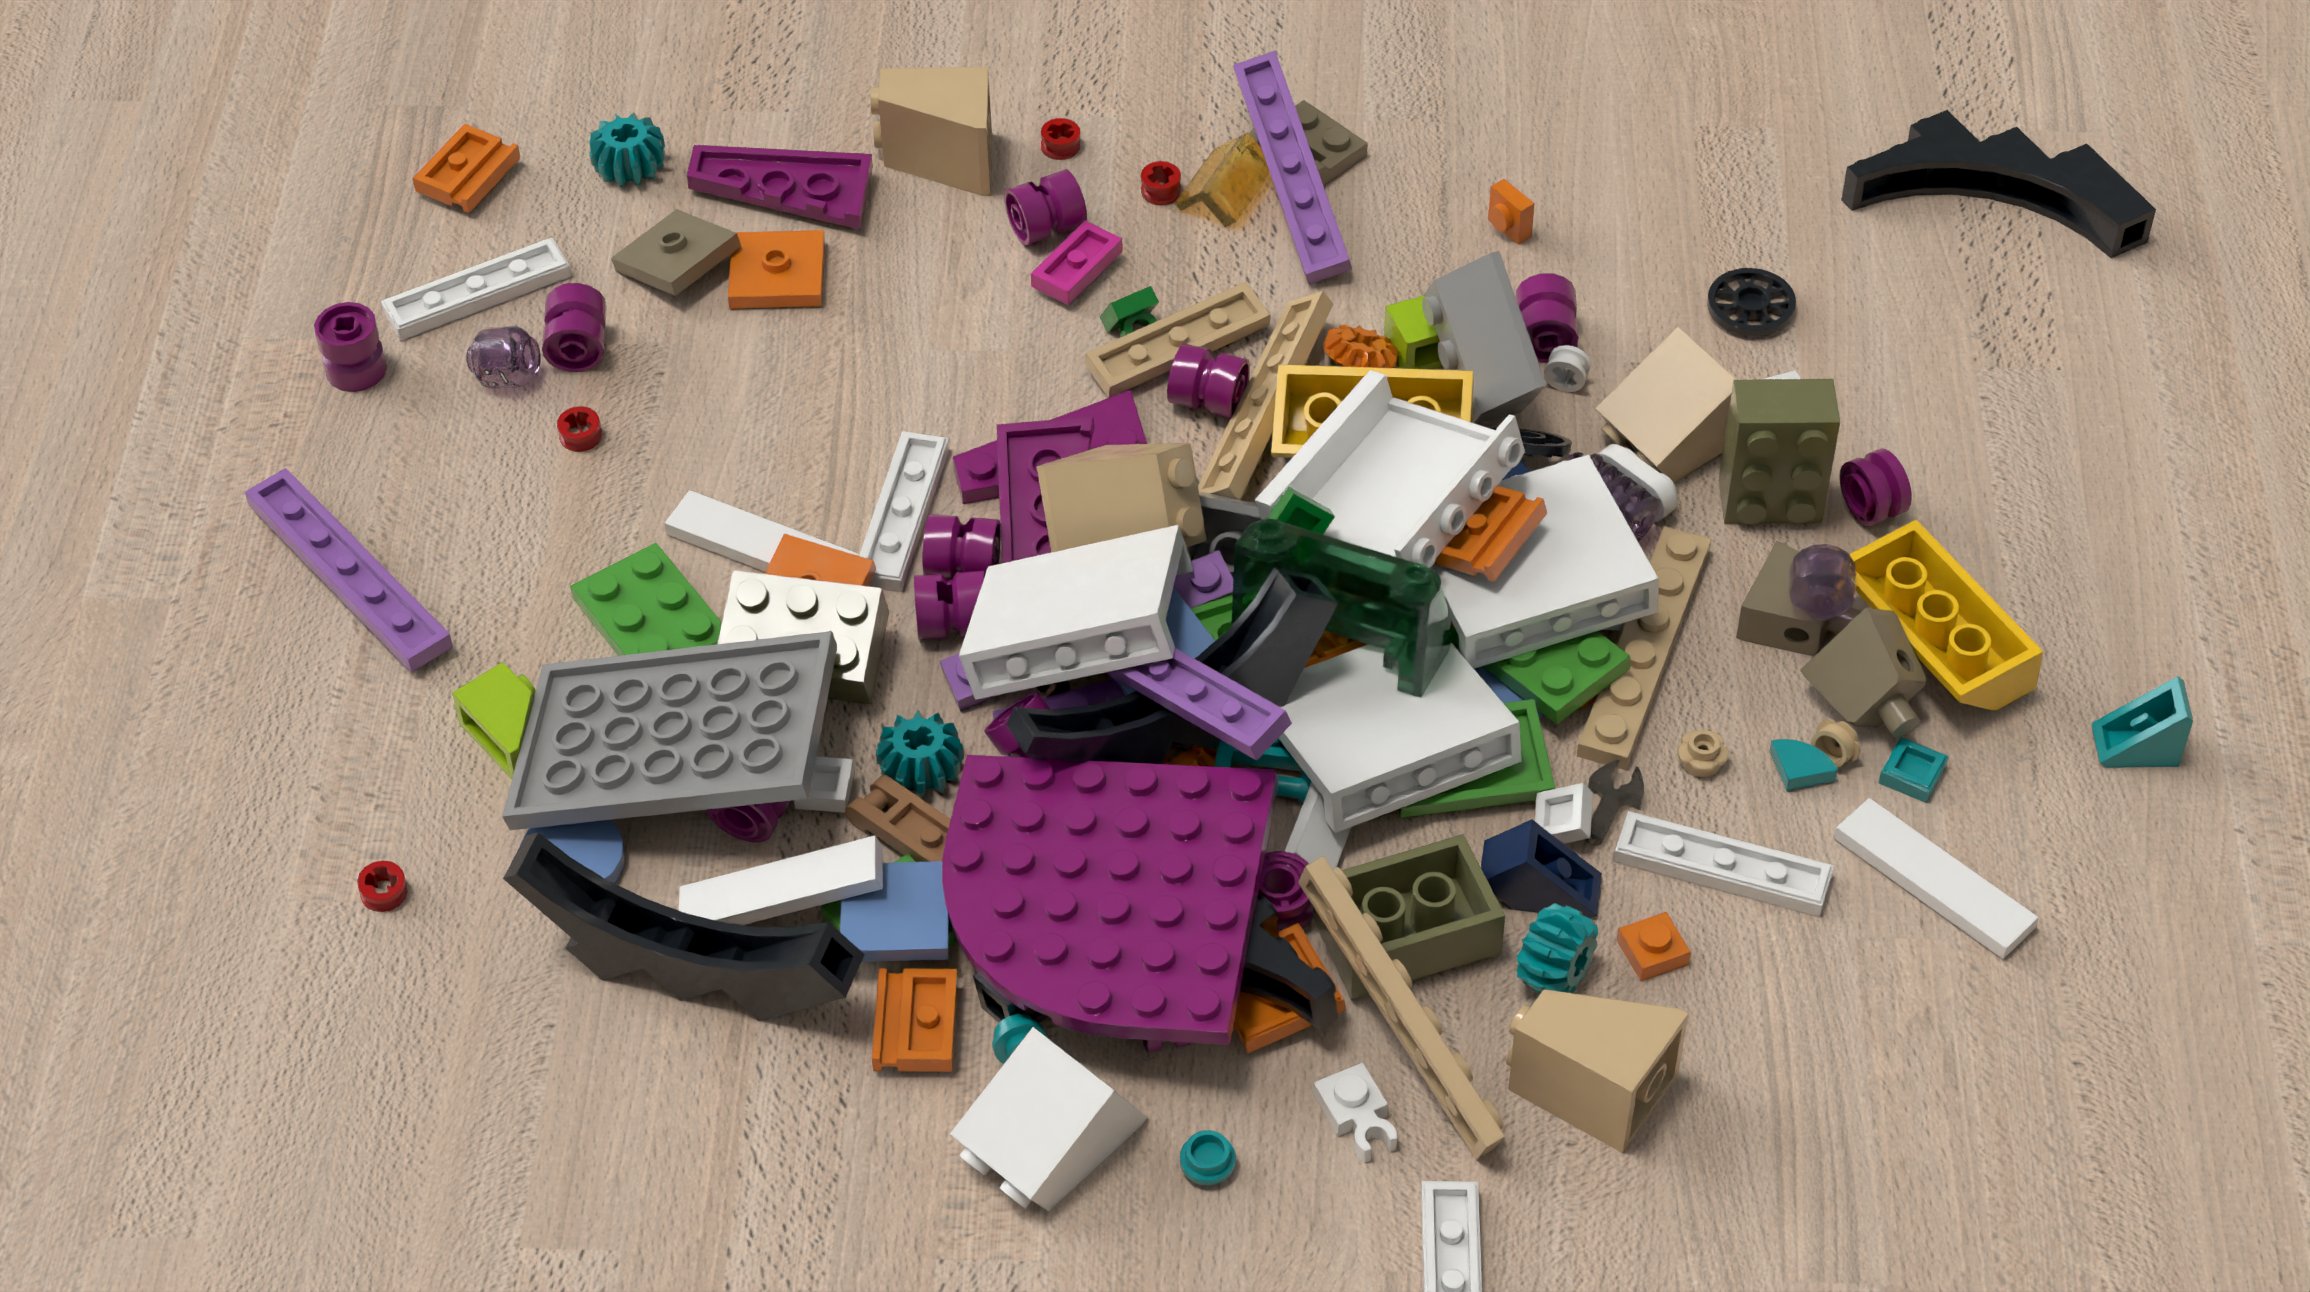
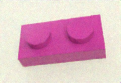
M1085 220L1031 273V287L1069 305L1123 252L1122 238Z

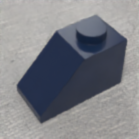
M1533 819L1484 841L1481 869L1494 895L1513 910L1539 913L1543 908H1548L1553 903L1564 907L1567 905L1581 911L1582 915L1590 919L1597 916L1602 873Z

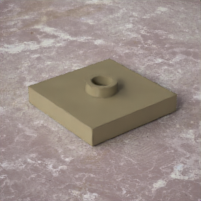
M676 209L614 255L611 260L615 271L677 296L739 249L741 244L736 232Z

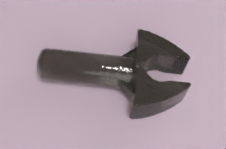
M1619 760L1602 766L1589 777L1588 788L1593 794L1600 795L1601 799L1591 818L1590 838L1584 839L1588 844L1593 846L1602 844L1620 807L1627 805L1641 810L1644 782L1638 766H1636L1631 776V781L1621 785L1618 789L1614 788V780L1618 774Z

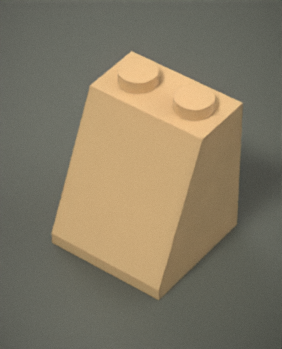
M988 67L880 69L879 87H871L870 104L871 114L880 115V121H874V147L883 148L884 166L981 196L991 195L992 119Z
M1677 327L1595 408L1607 422L1601 430L1617 445L1624 447L1628 443L1636 451L1635 455L1659 473L1667 475L1675 483L1723 453L1733 380L1737 379L1680 327Z
M1191 443L1104 445L1037 466L1051 553L1175 525L1180 527L1186 548L1207 541Z
M1543 990L1531 1007L1524 1004L1518 1010L1511 1023L1509 1033L1514 1036L1513 1046L1506 1059V1064L1511 1067L1508 1090L1623 1153L1678 1077L1689 1014L1679 1008Z

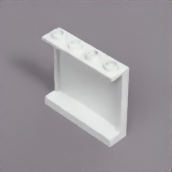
M1370 370L1255 499L1264 525L1281 495H1284L1288 487L1293 488L1329 508L1335 515V518L1312 552L1412 587L1425 570L1434 564L1436 557L1452 538L1462 531L1465 523L1479 506L1490 498L1493 490L1506 474L1520 462L1525 449L1515 416L1509 414L1496 430L1483 427L1392 397L1386 375Z
M1589 455L1569 461H1562L1522 475H1515L1502 480L1498 484V486L1525 493L1526 499L1534 501L1537 497L1543 498L1547 515L1495 582L1489 581L1485 574L1479 572L1473 576L1437 564H1433L1426 570L1459 635L1460 654L1473 669L1658 613L1659 578Z
M1179 525L988 566L959 653L960 661L975 700L1173 658L1175 646L1166 623L1167 611L1176 575L1193 572V565Z
M1433 621L1304 668L1285 706L1277 705L1286 710L1292 722L1278 739L1322 794L1326 822L1334 833L1522 762L1519 721Z

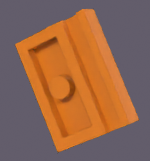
M464 124L413 177L415 191L450 206L456 203L463 206L464 212L470 213L519 161V146L514 143L510 146L502 143V138Z
M1497 485L1490 498L1479 506L1465 523L1462 531L1455 535L1436 557L1434 564L1473 576L1479 572L1485 574L1489 581L1495 582L1547 515L1544 499L1537 497L1534 501L1526 499L1525 493Z
M879 968L872 1048L873 1071H881L882 1067H897L898 1071L953 1072L958 994L957 969L903 968V973H887V968Z

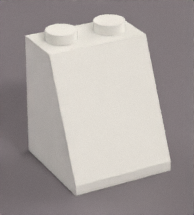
M1032 1027L950 1135L965 1146L959 1156L985 1176L992 1168L1005 1178V1181L999 1188L1025 1209L1031 1201H1034L1047 1211H1050L1136 1132L1148 1117Z

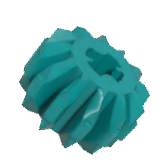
M632 113L628 118H621L615 114L612 122L600 121L599 129L590 132L589 156L591 165L594 166L595 172L602 176L604 182L616 180L619 186L622 187L626 182L633 181L639 186L640 180L643 177L653 179L655 178L656 170L664 167V136L661 133L660 127H656L653 124L651 117L638 119L636 114Z
M917 709L912 719L907 720L897 715L894 727H882L880 742L877 743L878 748L876 749V761L880 766L881 775L892 778L909 791L912 789L916 790L922 799L927 789L933 788L943 793L946 781H958L960 765H962V760L964 759V747L960 742L954 723H943L939 712L927 719L923 718Z
M1553 903L1548 908H1543L1538 913L1536 921L1530 923L1529 931L1526 937L1522 939L1523 946L1517 955V962L1519 963L1517 966V977L1524 984L1532 987V991L1539 994L1543 990L1566 993L1575 992L1579 981L1585 979L1588 966L1593 963L1592 956L1598 947L1596 940L1598 926L1593 923L1592 919L1582 915L1581 911L1567 905L1564 907Z

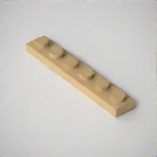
M1324 291L1287 302L1198 485L1199 492L1240 500L1246 494L1250 478L1256 466L1261 462L1263 451L1273 433L1278 365H1306L1308 363L1311 350L1318 336L1324 330L1325 321L1333 306V302Z
M1666 526L1663 527L1650 560V564L1659 578L1658 613L1626 622L1617 646L1630 655V669L1598 693L1578 743L1577 757L1627 770L1709 555L1710 538Z
M1325 856L1305 866L1298 881L1299 885L1476 1160L1493 1151L1505 1137L1501 1131L1503 1121L1499 1112L1488 1099L1481 1100L1470 1083L1473 1080V1076L1468 1064L1458 1052L1451 1053L1440 1036L1443 1030L1437 1016L1429 1006L1424 1005L1421 1007L1410 990L1413 984L1408 971L1398 959L1391 960L1380 943L1383 941V937L1377 923L1368 913L1361 914L1351 898L1353 895L1351 884L1343 871L1338 867L1332 869Z

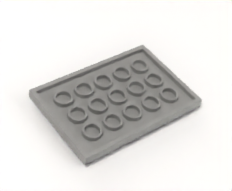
M832 631L542 665L502 815L509 830L808 799L838 646Z

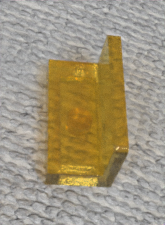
M1247 132L1215 148L1176 200L1175 205L1181 211L1202 201L1224 227L1237 222L1270 175L1261 147Z

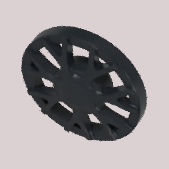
M1739 268L1728 271L1714 280L1709 288L1707 307L1713 320L1729 332L1744 335V337L1768 336L1781 331L1790 323L1795 313L1796 297L1791 286L1780 276L1763 269ZM1755 280L1768 283L1767 288L1754 284ZM1737 281L1740 287L1734 291L1728 283ZM1784 295V297L1787 300L1783 302L1770 303L1771 298ZM1715 297L1733 302L1732 304L1716 303ZM1735 313L1739 318L1734 321L1727 317V315ZM1774 313L1781 317L1774 320L1767 316V314ZM1747 320H1758L1761 325H1749Z
M1519 428L1525 449L1523 455L1528 457L1541 455L1552 458V456L1563 457L1571 452L1572 441L1566 437L1548 432Z

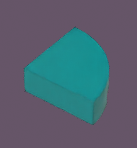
M1771 740L1769 752L1786 791L1836 781L1838 769L1834 762L1820 749L1798 740Z

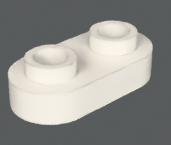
M1611 444L1593 457L1592 461L1610 493L1647 520L1658 522L1676 509L1678 502L1677 490L1673 481L1667 475L1659 473L1639 459L1630 449L1617 444Z

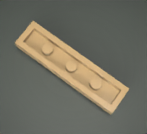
M1244 282L1085 354V365L1107 397L1110 398L1170 371L1174 357L1183 343L1209 349L1212 352L1269 326L1271 315L1247 282Z

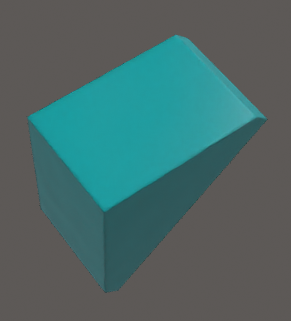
M2177 676L2091 723L2101 765L2106 768L2179 767L2193 724V717L2183 679Z

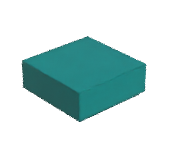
M1900 737L1880 773L1878 783L1927 803L1947 767L1949 756Z

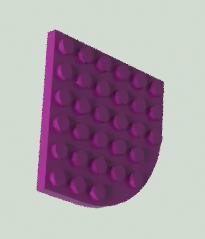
M967 755L942 858V884L945 904L956 938L966 957L980 976L1003 997L1023 1010L1029 1007L1051 1017L1053 1024L1063 1028L1114 1038L1230 1045L1277 794L1278 778L1276 770L1106 761L1077 763L1059 759L1037 760L1025 757Z

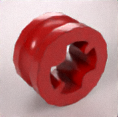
M1055 118L1044 123L1041 127V151L1043 154L1055 160H1065L1075 156L1080 150V127L1078 124L1066 118Z
M1157 161L1146 165L1142 169L1140 175L1142 183L1141 194L1147 202L1153 205H1168L1180 197L1181 172L1175 164Z
M584 406L569 408L560 414L557 420L559 440L562 446L570 451L583 452L590 450L598 445L602 438L599 416L591 408ZM580 426H587L588 430L583 432ZM576 427L579 433H572L571 429Z
M376 861L365 866L359 873L357 879L361 902L366 908L376 912L390 911L400 906L405 900L408 893L404 872L399 865L391 861ZM379 881H390L391 886H387L388 892H375Z

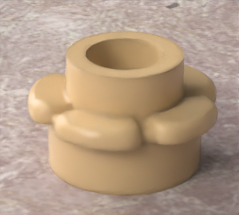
M1826 719L1817 726L1818 732L1813 735L1811 745L1823 751L1837 768L1842 765L1846 766L1850 761L1858 759L1861 745L1858 742L1855 730L1844 721L1836 723L1833 719Z
M1693 730L1686 733L1681 738L1682 745H1679L1677 748V755L1682 767L1686 772L1696 777L1715 775L1721 766L1726 763L1729 756L1728 748L1724 747V739L1719 734L1708 730Z

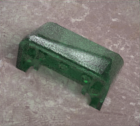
M1262 519L1252 523L1245 529L1235 544L1231 626L1255 599L1274 567L1316 575L1338 602L1325 631L1385 649L1383 667L1393 670L1394 666L1397 668L1399 673L1397 690L1422 698L1448 654L1452 638V625L1439 575L1433 569L1420 563L1394 557L1286 524L1276 519Z

